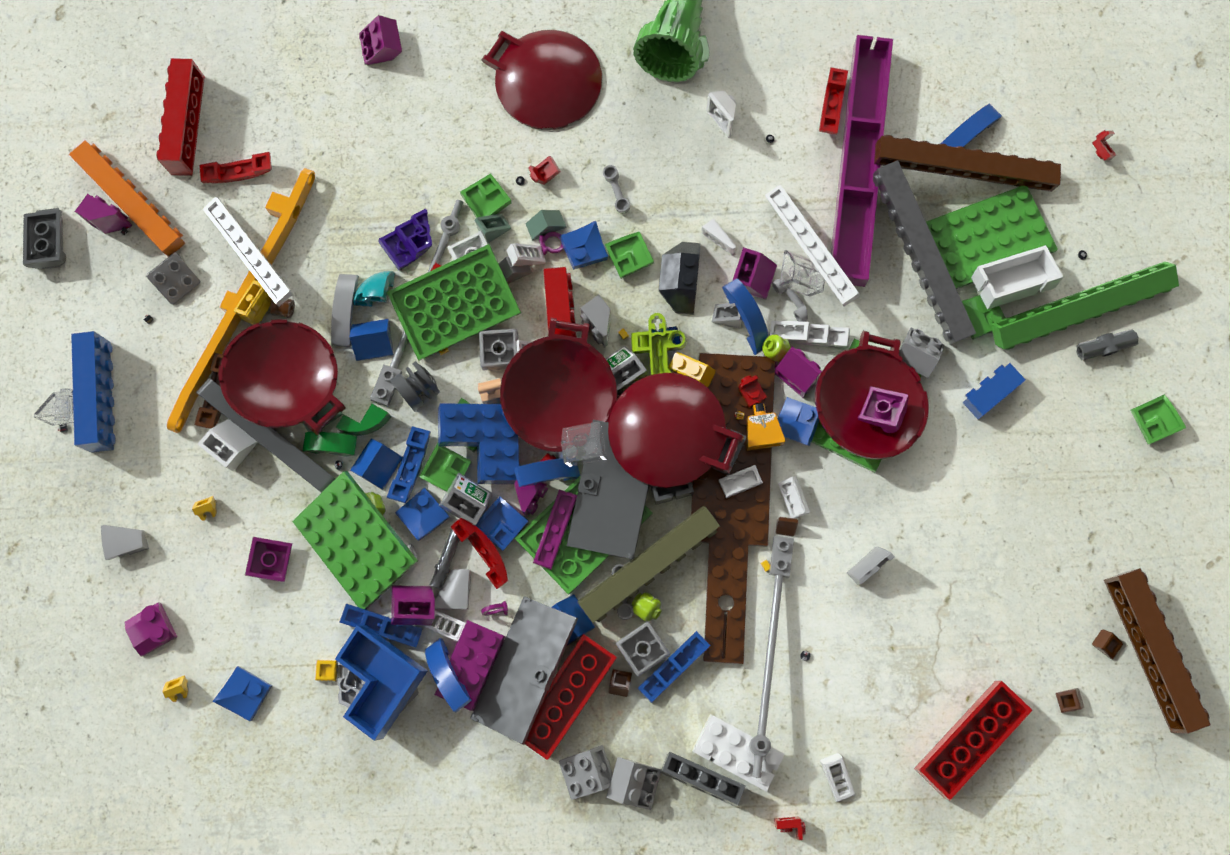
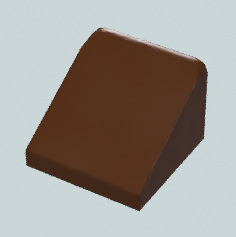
M779 517L775 533L793 537L796 533L798 520Z
M1102 629L1092 645L1113 660L1123 646V643L1114 633Z
M613 669L608 693L628 697L632 673Z
M1079 688L1056 693L1061 713L1084 708Z

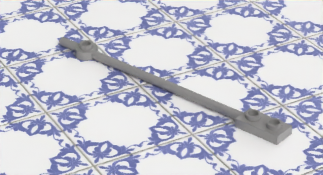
M456 200L451 215L444 217L441 221V229L444 233L428 272H430L435 262L437 264L440 263L450 236L457 234L460 229L457 218L464 203L461 200ZM449 222L453 223L452 226H447ZM405 331L402 334L390 366L383 364L370 400L388 407L396 390L390 380L399 373L402 374V371L397 369L408 342Z
M776 535L773 537L769 575L775 576L758 732L757 736L753 737L749 744L750 751L755 755L752 776L755 778H761L763 756L768 754L771 749V742L765 736L782 583L783 577H790L794 538ZM758 742H763V749L758 748Z

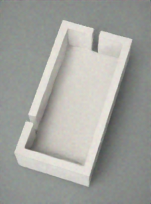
M1045 245L978 266L971 278L978 292L982 291L980 296L987 309L1035 295L1038 291L1041 293L1054 289L1062 280L1063 275Z
M711 714L692 750L707 760H710L712 757L714 764L766 792L774 777V774L771 773L772 770L777 771L785 755L771 747L769 753L763 756L761 778L752 777L755 755L750 751L749 744L753 737ZM758 742V748L763 749V742Z

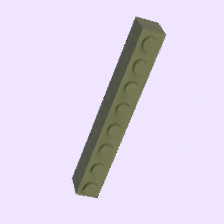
M702 506L577 601L593 623L595 621H602L607 617L606 613L611 609H618L623 604L622 601L625 598L635 596L639 592L638 588L652 583L655 580V575L659 572L663 574L669 570L672 562L682 560L686 556L685 552L689 549L694 550L702 544L701 540L706 536L710 538L718 532L716 529L720 525L709 510Z

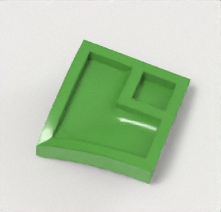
M491 173L460 191L462 198L476 218L495 215L512 204L509 196Z
M640 232L623 236L605 244L620 279L654 264Z
M980 295L962 301L976 334L971 335L972 340L992 332V323L1006 319L1000 306L987 309Z
M1165 394L1130 410L1147 444L1154 443L1186 428L1180 415Z
M437 443L419 477L447 492L457 474L464 475L472 461L445 446H438Z

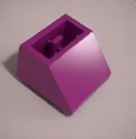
M378 15L359 33L365 65L392 61L402 52L397 21L395 19Z
M87 193L74 211L88 224L104 234L120 231L123 227H132V224L127 220L128 216L113 204L108 205L104 199L97 195L93 197Z
M743 247L733 280L738 278L752 296L766 300L777 264L764 254Z
M792 346L776 367L775 375L803 398L817 383L822 371L816 362H810L806 358L803 351Z
M515 481L514 485L520 508L527 518L530 514L533 515L536 512L539 498H544L548 491L547 482L519 487L518 481Z
M392 585L391 625H432L435 619V599L432 586Z

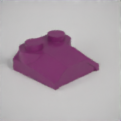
M870 387L858 420L879 426L884 432L894 433L899 430L902 424L909 397L907 394Z
M253 537L245 576L285 582L293 543Z
M160 602L146 606L142 612L124 622L125 631L133 648L141 657L177 638Z

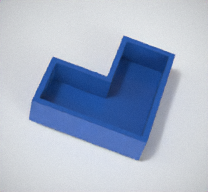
M440 403L438 407V446L477 447L478 484H514L517 480L514 468L519 467L518 435L508 424L501 404Z
M357 625L335 658L336 661L365 682L343 717L372 740L384 739L428 671L367 625Z

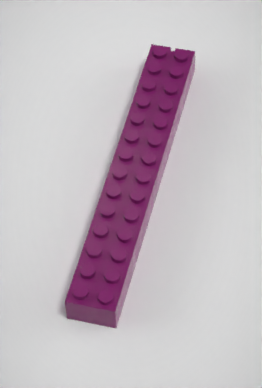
M857 35L853 45L831 246L832 257L853 286L859 287L866 286L870 273L878 187L873 182V173L881 166L874 164L875 144L881 136H884L893 39L877 37L873 49H870L873 36Z

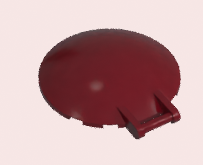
M501 31L493 47L481 59L484 64L496 70V92L506 112L521 124L541 130L542 128H553L555 130L567 127L568 124L576 120H581L594 107L601 92L602 71L596 54L582 39L564 31H535L519 39ZM505 42L509 46L499 61L493 59Z
M551 318L548 336L532 341L520 349L505 369L500 388L503 413L513 431L528 444L536 448L552 452L575 450L588 444L593 420L609 423L610 415L617 399L616 381L607 360L598 350L587 343L588 323H583L582 325L557 321V318ZM555 328L582 332L581 338L555 334Z
M277 319L262 324H254L239 333L229 343L223 353L218 373L222 394L229 406L239 416L251 423L270 428L289 427L304 423L315 434L319 435L322 432V428L339 412L342 413L346 409L344 404L333 395L338 379V367L334 352L330 344L320 333L299 322L298 324ZM328 403L334 406L317 423L312 420Z
M864 330L861 333L858 347L839 353L822 370L815 391L816 410L825 431L843 449L864 458L886 459L903 453L913 446L922 435L929 413L927 392L923 389L918 373L913 367L910 368L903 361V358L899 356L901 341L895 338L891 340L871 335L868 331ZM868 342H872V343H875V344H879V345H883V346H887V347H891V348H890V350L884 349V348H881V347L869 345ZM870 387L908 395L907 410L898 431L887 433L879 426L858 420Z
M677 373L653 374L629 386L616 401L608 425L610 446L620 466L636 480L661 488L689 484L709 471L711 467L725 473H730L732 468L730 465L739 443L744 438L743 435L726 429L722 407L715 395L704 384L694 378ZM728 438L732 441L722 463L718 460Z

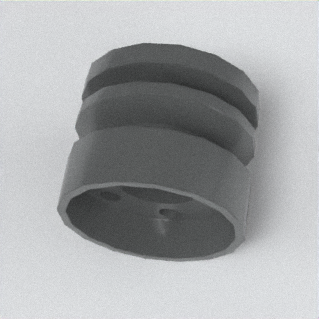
M416 361L412 363L417 370L413 373L409 367L406 368L409 374L407 379L399 373L390 380L414 412L424 405L421 398L423 394L431 400L432 396L428 392L430 389L436 395L440 393L434 378L425 367Z

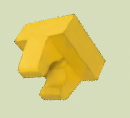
M214 496L197 501L192 507L194 515H197L202 521L207 518L205 512H210L212 517H215L217 514Z
M185 675L165 683L162 691L165 698H169L172 702H177L178 697L176 694L179 693L182 694L184 699L187 698L188 681Z

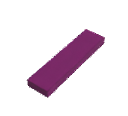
M559 489L533 564L552 570L573 512L577 495Z

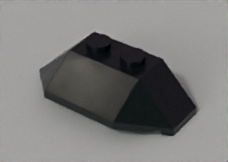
M681 242L662 255L659 293L675 313L694 315L701 243Z

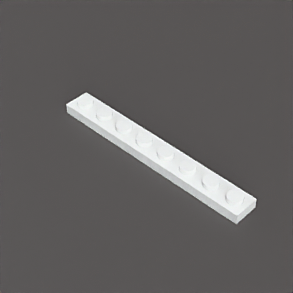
M779 185L767 193L765 197L842 305L845 307L860 297L859 292L782 186Z
M215 197L203 210L274 303L280 307L293 295L292 291L222 201Z

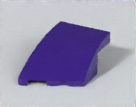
M426 208L412 215L410 220L396 226L393 232L378 240L398 271L417 260L432 247Z

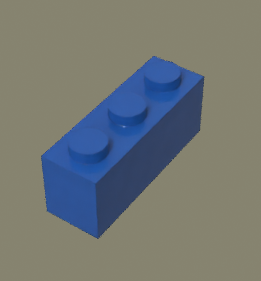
M1011 363L1005 367L1003 365L999 366L994 371L995 376L991 379L987 376L979 383L981 387L977 391L973 388L965 395L967 399L963 404L978 420L1026 380Z

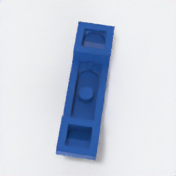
M989 103L963 122L940 144H946L951 147H965L986 128L991 127L1002 115Z
M737 278L722 288L729 303H735L750 335L746 339L753 354L757 355L763 351V343L769 336L768 330L757 303L748 289Z
M412 426L406 442L407 447L387 495L388 499L402 503L407 502L426 454L430 431Z
M571 458L540 461L514 468L519 487L564 479V481L573 480L580 476L576 459Z
M439 638L425 649L426 660L437 687L453 712L456 713L472 700L465 685L458 680L448 658L450 653L443 639Z

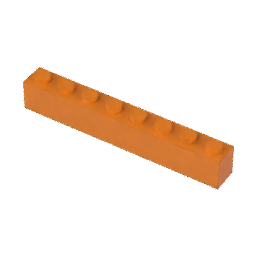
M84 140L69 153L73 160L165 255L169 257L185 244L181 239L183 236L176 227L172 229L169 226L171 222L164 215L160 217L157 214L159 210L152 203L148 205L145 202L148 200L141 191L137 193L134 190L136 186L129 179L125 181L122 178L124 174L117 167L115 169L111 167L112 161L106 155L102 157L99 154L102 151L94 143L90 145Z

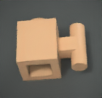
M501 379L478 383V391L483 404L501 402Z

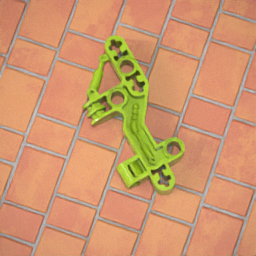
M653 313L648 320L649 331L631 333L632 352L634 354L650 353L652 375L671 373L669 370L668 351L682 350L685 348L687 340L684 333L679 330L667 331L665 317L660 313ZM657 319H660V321L662 322L659 323L660 332H657V327L654 324L656 323ZM676 336H681L683 341L678 345L673 344V339Z

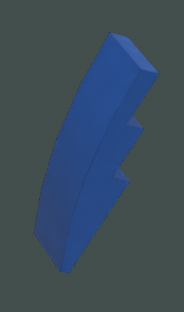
M345 604L339 623L352 627L367 625L382 637L412 647H417L423 630L413 625H391V618L349 604Z
M696 631L637 689L652 703L710 645Z

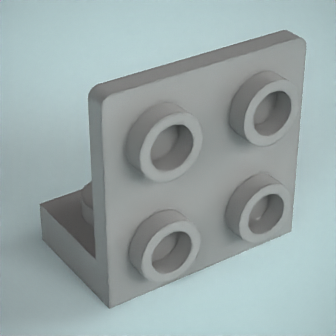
M176 251L146 274L148 280L171 305L200 283L198 277L182 261Z
M603 745L559 760L571 800L609 788L613 774Z

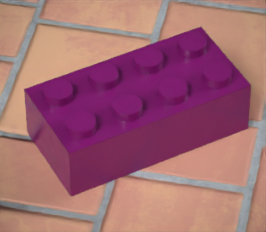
M469 620L466 621L450 662L459 682L465 685L472 700L463 708L474 711L506 636ZM437 687V690L434 695L444 699L439 688Z

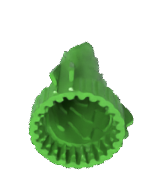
M703 0L664 1L655 20L645 24L640 29L633 48V55L636 62L646 73L660 80L680 82L692 78L697 70L704 67V62H707L709 59V45L707 37L705 35L700 36L701 31H699L702 21L700 16L703 7H701Z

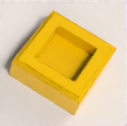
M317 660L315 680L337 681V661Z

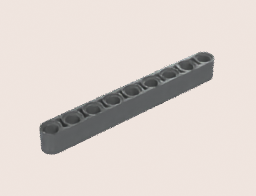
M210 378L196 392L321 493L335 480L332 475L273 428L256 425L239 416L226 402L221 387Z

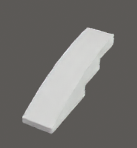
M771 321L770 335H779L788 340L789 343L848 348L850 329L810 324L809 322Z

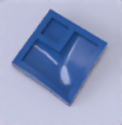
M596 221L577 230L560 235V241L573 270L608 259V254L602 242Z
M787 397L777 418L784 437L810 446L820 420L816 407Z
M423 488L395 512L418 541L450 518L445 510L439 507V503L426 488Z
M500 496L480 517L475 526L504 551L529 521Z
M237 666L212 702L248 721H252L273 685Z

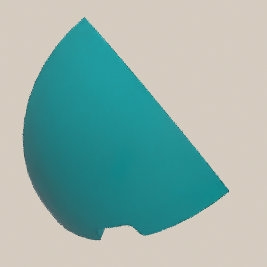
M383 271L368 277L355 293L354 306L372 307L373 301L387 302V291L389 287H393L395 272Z

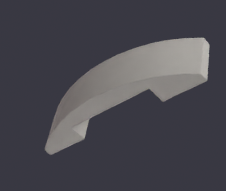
M339 274L332 308V346L351 347L350 331L353 300L358 287V275Z

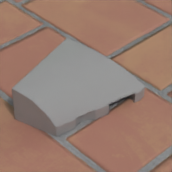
M109 525L101 526V540L105 560H111L126 554L132 555L149 549L144 530Z
M874 547L847 574L857 585L862 584L880 570L882 565L888 560L891 561L895 556L886 549Z
M456 569L450 571L442 589H440L435 598V609H468L471 570Z
M337 661V666H340V678H337L340 689L338 694L339 704L349 708L365 682Z

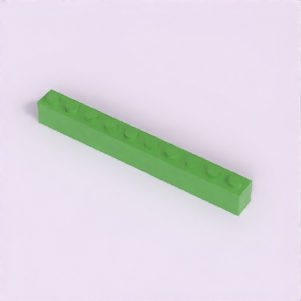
M1164 261L992 323L991 328L995 345L1004 350H1009L1017 344L1029 343L1034 338L1048 336L1053 331L1065 330L1067 326L1082 324L1087 319L1101 317L1103 313L1118 311L1120 307L1126 305H1134L1139 300L1151 299L1156 294L1170 292L1173 288L1179 286L1176 265Z

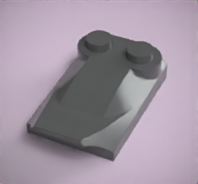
M59 208L24 214L23 265L35 269L63 265L66 261V254L63 252L62 211Z

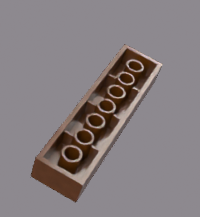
M1139 568L1105 579L1106 587L1170 732L1189 734L1210 726L1209 714L1203 708L1200 702L1201 696L1191 682V673L1183 664L1182 653L1174 644V636L1166 626L1165 615L1157 606V598L1149 588L1147 575Z

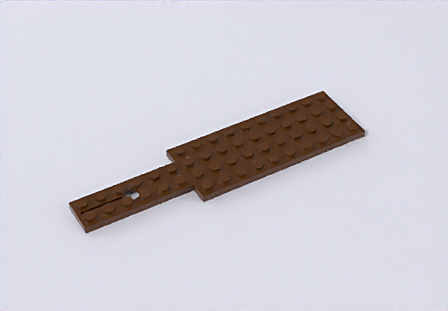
M699 353V361L716 370L707 388L715 395L722 407L727 429H732L746 436L747 418L755 414L753 406L749 408L738 388L744 377L757 375L758 382L767 397L766 400L758 404H765L766 413H773L775 361L764 356ZM740 411L744 413L743 420L736 419L737 417L735 416L737 415H735V412L738 413ZM746 440L729 475L755 465L763 482L762 484L726 498L719 479L728 475L712 467L697 480L693 481L692 484L694 493L692 495L691 515L704 506L720 525L716 529L718 532L710 538L706 536L701 540L702 543H709L704 639L710 646L704 651L703 662L744 664L748 546L768 547L772 447L747 451ZM729 595L733 598L734 605L730 610H723L719 606L718 601L721 596Z

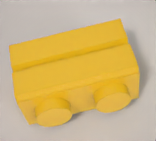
M253 280L234 309V312L247 323L252 325L260 323L269 309L272 299L261 284Z
M680 352L675 353L669 365V369L673 372L694 378L706 387L710 385L716 371L709 365Z

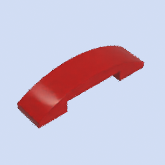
M830 67L819 132L835 135L838 133L848 70Z
M270 152L253 154L251 159L219 164L217 161L200 164V181L202 183H228L258 177L272 170Z
M463 518L458 519L451 526L452 530L461 542L466 539L470 541L490 568L486 576L496 589L500 588L508 581V576L496 547L474 524Z

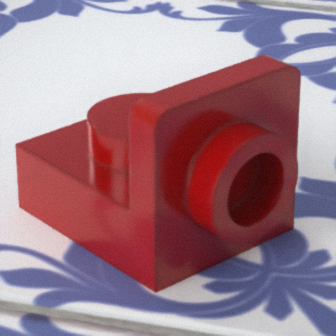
M749 375L741 380L738 388L749 408L766 400L767 397L758 382L757 375L753 377Z
M798 816L774 818L776 829H780V832H792V828H795L796 838L803 840L806 828L805 822H801V818Z

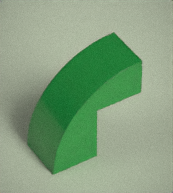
M371 404L360 423L343 414L336 428L348 435H368L381 429L392 416L387 411Z
M305 432L302 451L314 454L326 452L344 457L353 456L355 454L357 436L333 432H321L319 435L314 432Z

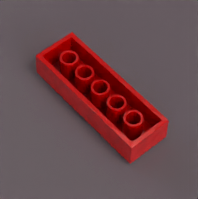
M171 58L170 65L167 68L168 82L165 84L166 98L163 100L164 114L161 116L162 129L161 133H159L160 145L159 150L156 152V157L171 175L193 176L205 76L193 59Z
M583 634L546 692L525 745L546 760H549L617 657Z
M994 681L914 769L944 799L951 800L1033 710L1003 681Z

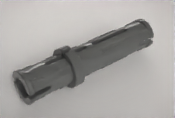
M450 530L447 542L438 564L434 567L435 572L429 584L438 589H442L444 579L447 573L450 572L449 567L460 541L453 530Z

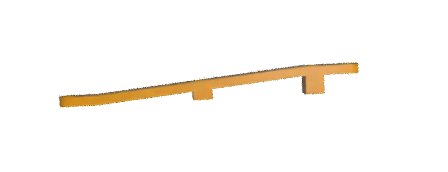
M307 168L301 171L290 197L272 191L265 208L269 214L279 218L261 249V253L271 266L294 227L314 183L315 172ZM251 271L248 272L237 294L230 291L226 292L220 305L225 315L180 392L167 421L168 430L179 433L183 429L199 395L196 392L211 374L210 368L214 354L223 353L241 321V318L234 312V309L252 281H258Z

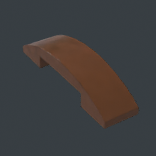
M215 353L210 368L212 372L211 380L220 386L218 373L223 354ZM204 400L203 407H199L194 425L211 429L217 425L222 413Z

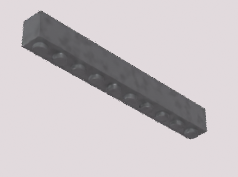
M898 160L878 168L873 173V182L881 191L882 202L887 205L889 209L888 215L895 222L897 227L896 233L904 242V251L912 260V268L920 278L919 284L921 288L927 293L928 304L933 307L936 313L935 319L943 329L944 339L951 345L976 334Z

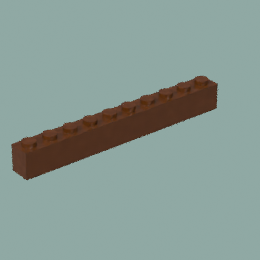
M891 135L881 136L875 144L874 164L885 166L898 160L902 169L1018 187L1027 186L1031 189L1050 192L1055 190L1061 183V164L1050 160L1040 161L1035 158H1021L1017 155L1008 156L1002 155L999 152H983L981 149L970 150L962 146L951 147L946 144H932L928 141H913L910 138H894Z

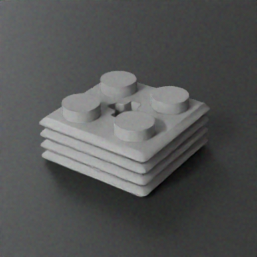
M516 329L479 332L480 366L483 371L506 369L508 363L517 353L518 332ZM501 346L503 350L501 353H497L495 350H498V347Z
M648 621L616 643L638 677L670 655V652ZM639 644L649 647L647 648V654L638 653L640 649Z

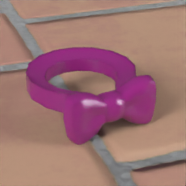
M549 232L545 236H539L543 255H546L547 252L559 253L563 250L562 243L557 249H552L545 245V242L550 237H557L560 240V233Z
M506 601L489 605L481 610L483 616L494 615L500 612H504V616L508 615Z

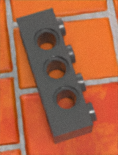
M672 752L667 754L660 773L733 806L739 805L746 785Z

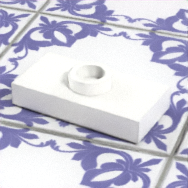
M755 465L719 479L726 498L763 483Z
M797 476L778 483L791 518L796 519L810 513Z

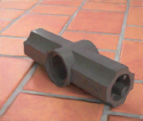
M1133 329L1116 334L1107 333L1094 340L1076 345V352L1081 360L1100 355L1105 357L1115 354L1119 350L1138 345L1139 337Z

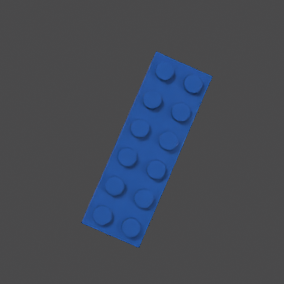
M95 331L71 334L74 445L91 453L114 450L116 438L113 433L115 418L112 412V407H114V399L112 397L114 383L111 378L113 363L110 355L112 353V344Z

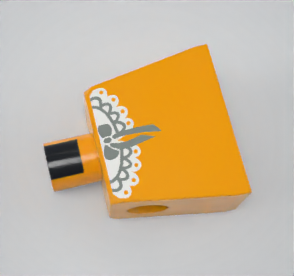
M763 403L753 405L755 415L748 416L747 451L783 446L785 438L776 413H766L765 404Z

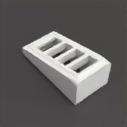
M715 219L702 226L701 233L729 254L733 255L735 253L736 245Z
M513 243L507 249L512 266L545 264L546 262L540 246Z
M435 610V616H439L435 627L431 625H425V627L458 641L466 623ZM445 618L446 621L442 630L438 629L442 619ZM452 621L453 624L449 633L445 632L449 622ZM459 624L460 626L456 635H452L456 625Z
M837 753L821 759L820 762L835 801L839 802L854 796L855 792L843 757ZM841 770V773L832 776V773ZM843 778H844V780H845V781L840 782V783H838V784H835V783H834V782H836V781H838V780H841V779H843ZM847 786L848 788L847 790L841 791L839 793L837 792L838 789H841L843 787Z

